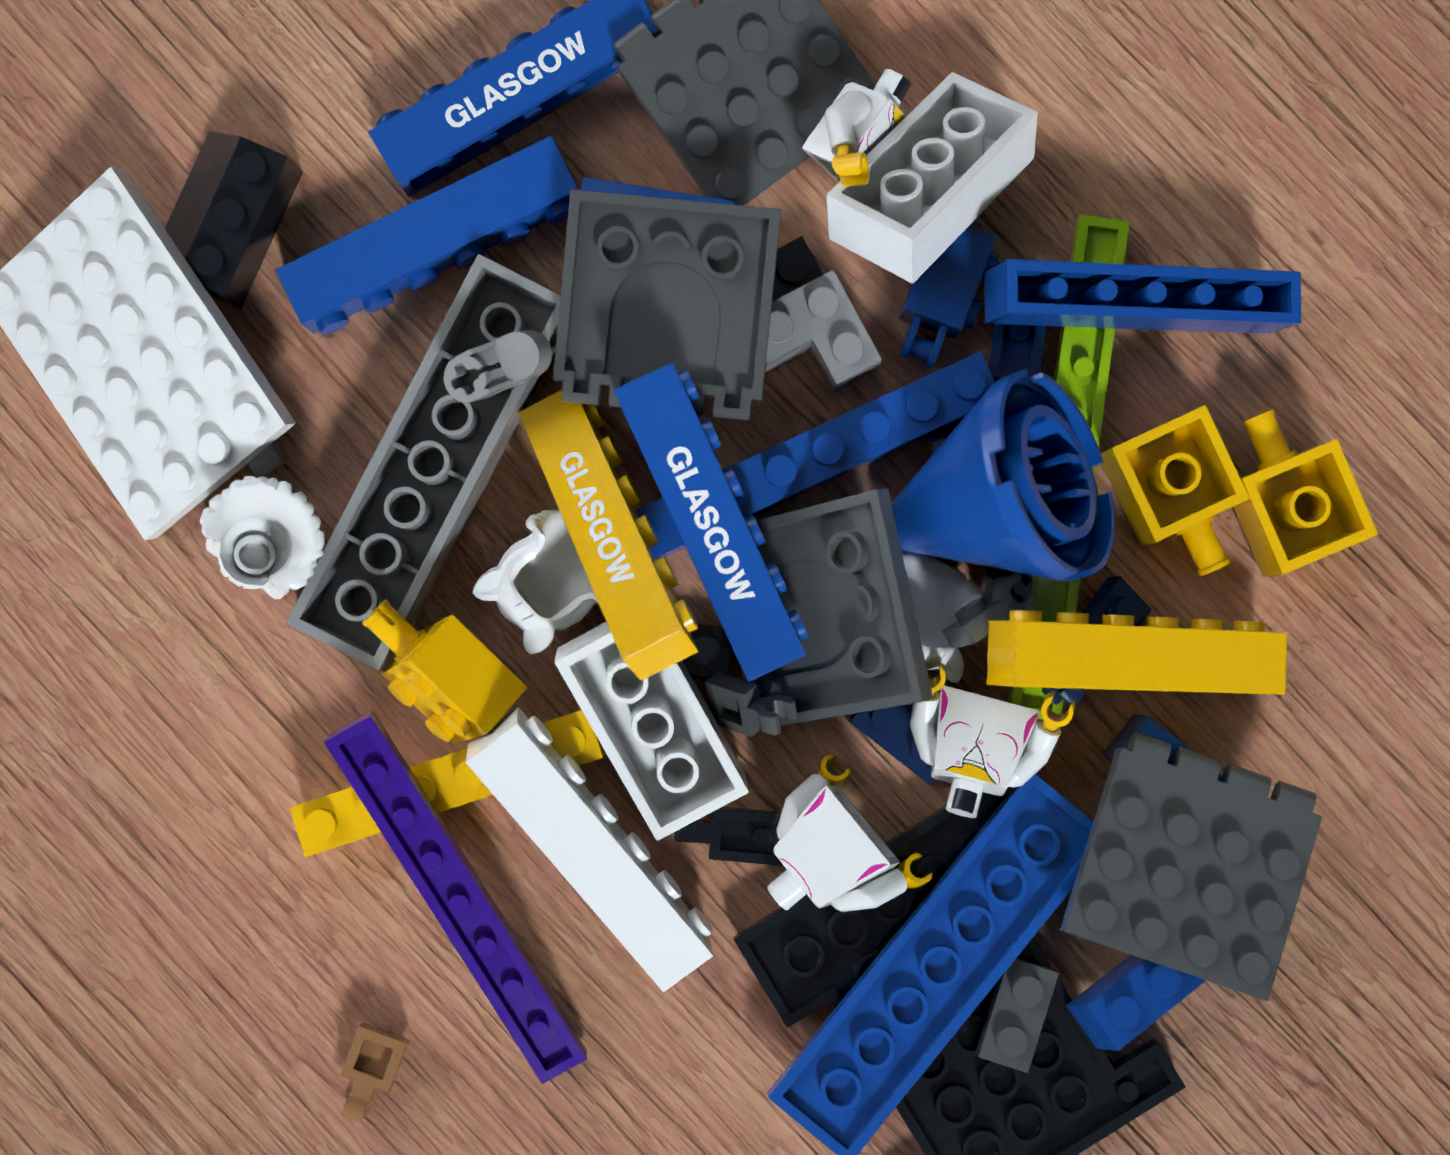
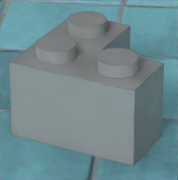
M834 270L772 302L765 373L810 350L832 393L878 369L882 358Z

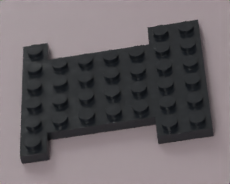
M982 792L976 818L953 814L946 810L945 805L885 842L900 863L915 853L923 856L910 864V871L917 878H924L930 873L933 874L932 879L920 888H907L904 893L877 908L841 912L832 905L818 908L806 894L789 910L780 907L733 936V940L787 1028L830 1001L835 1008L1004 801L1007 797L1005 793L1003 796H995ZM1034 937L1018 955L1019 958L1052 968ZM1057 978L1028 1073L979 1058L975 1053L996 987L995 984L896 1108L925 1155H1078L1186 1086L1159 1042L1154 1038L1111 1064L1104 1051L1095 1047L1066 1006L1072 999L1059 978Z

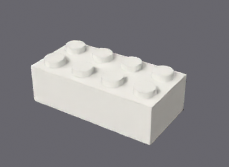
M951 72L866 155L869 163V181L866 185L845 187L839 182L826 194L829 240L913 284L1034 159L1038 112Z
M607 622L557 648L555 665L656 841L749 793L744 770L682 660L640 681L623 661Z

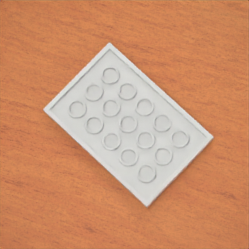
M110 167L0 270V326L145 541L158 538L296 424L124 168Z

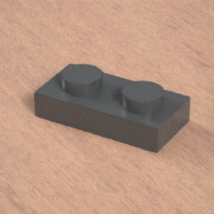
M1019 957L1014 960L997 981L975 1051L979 1058L1026 1073L1029 1072L1059 975L1056 969Z

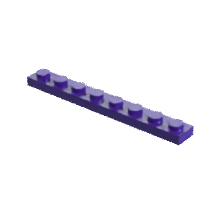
M374 710L328 735L324 744L540 1082L543 1084L587 1060V1049Z

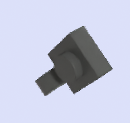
M1020 573L999 579L993 587L990 603L985 604L982 598H979L954 613L958 621L942 631L952 649L975 644L988 636L989 621H1009L1010 610L1029 611L1036 603L1034 597L1016 602L1011 596L1012 586L1023 579Z
M718 671L705 681L709 709L719 726L750 737L754 736L760 729L764 733L778 735L781 733L779 717H785L789 720L797 718L795 700L790 696L772 695L769 697H759L757 684Z

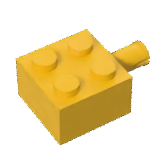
M1206 405L1101 453L1104 461L1102 465L1140 546L1156 543L1173 534L1176 536L1182 535L1198 569L1199 576L1214 572L1231 563L1229 558L1226 557L1210 522L1214 520V515L1249 500L1250 497Z
M1274 409L1242 422L1261 464L1256 466L1257 471L1240 477L1250 499L1233 507L1263 577L1284 575L1379 535L1338 439L1314 446L1298 454L1296 450L1290 451L1275 417Z
M385 599L372 611L373 614L371 616L368 615L362 622L365 627H368L396 654L393 661L381 673L390 682L388 689L391 694L408 707L414 705L428 718L425 721L428 729L444 742L451 740L454 744L488 734L528 688L453 614L418 632Z

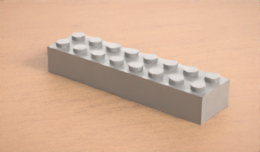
M480 254L477 255L326 544L323 556L319 558L317 566L314 568V575L308 579L307 585H305L286 624L378 671H384L396 654L368 627H365L362 622L368 615L371 616L373 614L372 611L380 603L387 599L390 605L414 626L521 419L518 412L527 408L544 375L542 373L526 383L504 390L490 398L465 403L451 397L446 390L443 380L444 370L448 362L461 353L494 341L508 333L523 330L538 331L544 335L550 343L553 358L556 351L561 295ZM501 364L495 365L496 369L502 367Z

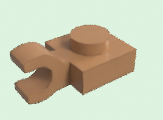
M361 1023L358 1026L340 1076L354 1081L343 1108L342 1117L361 1123L363 1117H366L375 1090L378 1089L386 1093L392 1090L409 1045V1039L365 1023Z

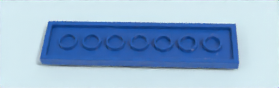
M1036 774L1023 786L1014 787L768 1090V1098L836 1155H858L1073 889L1093 821Z

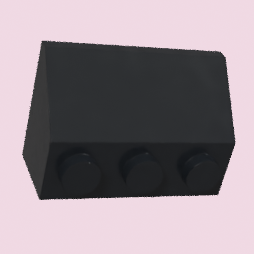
M211 131L207 134L165 230L209 295L242 309L303 173L287 156L242 136Z

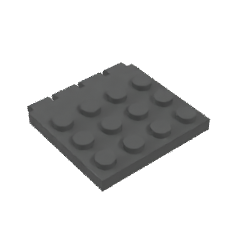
M671 0L650 15V20L659 32V36L654 38L646 25L641 22L613 43V47L623 60L616 67V70L705 197L734 201V205L745 206L810 157L802 147L825 115L826 109L832 105L846 84L854 82L874 90L875 84L819 0H698L701 5L697 8L691 0Z
M570 189L553 380L563 381L562 402L599 406L602 385L610 386L609 407L621 408L613 391L614 389L673 362L677 372L686 368L694 383L699 398L691 401L696 415L703 416L705 396H715L713 417L750 420L752 400L762 401L781 209Z
M888 488L875 489L757 520L756 522L765 540L764 544L757 546L765 565L775 562L787 588V591L779 594L785 610L788 613L796 609L809 638L800 641L806 656L756 678L757 683L755 684L758 686L759 697L787 695L795 700L797 718L789 720L785 717H779L780 726L933 699Z
M1135 731L1129 740L1127 749L1116 748L1060 930L1269 1001L1322 820V816L1313 813L1316 793L1278 781L1273 788L1271 798H1267L1271 787L1270 777L1232 764L1226 766L1221 782L1217 781L1221 769L1220 760L1178 747L1172 764H1168L1171 743Z

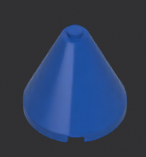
M1027 369L997 380L891 503L901 550L1060 581H1073L1093 575L1104 567L1110 556L1114 540V505L1112 492L1102 495L1098 494L1092 467L1102 464L1104 461L1084 416L1072 398L1055 380L1044 373L1028 377Z

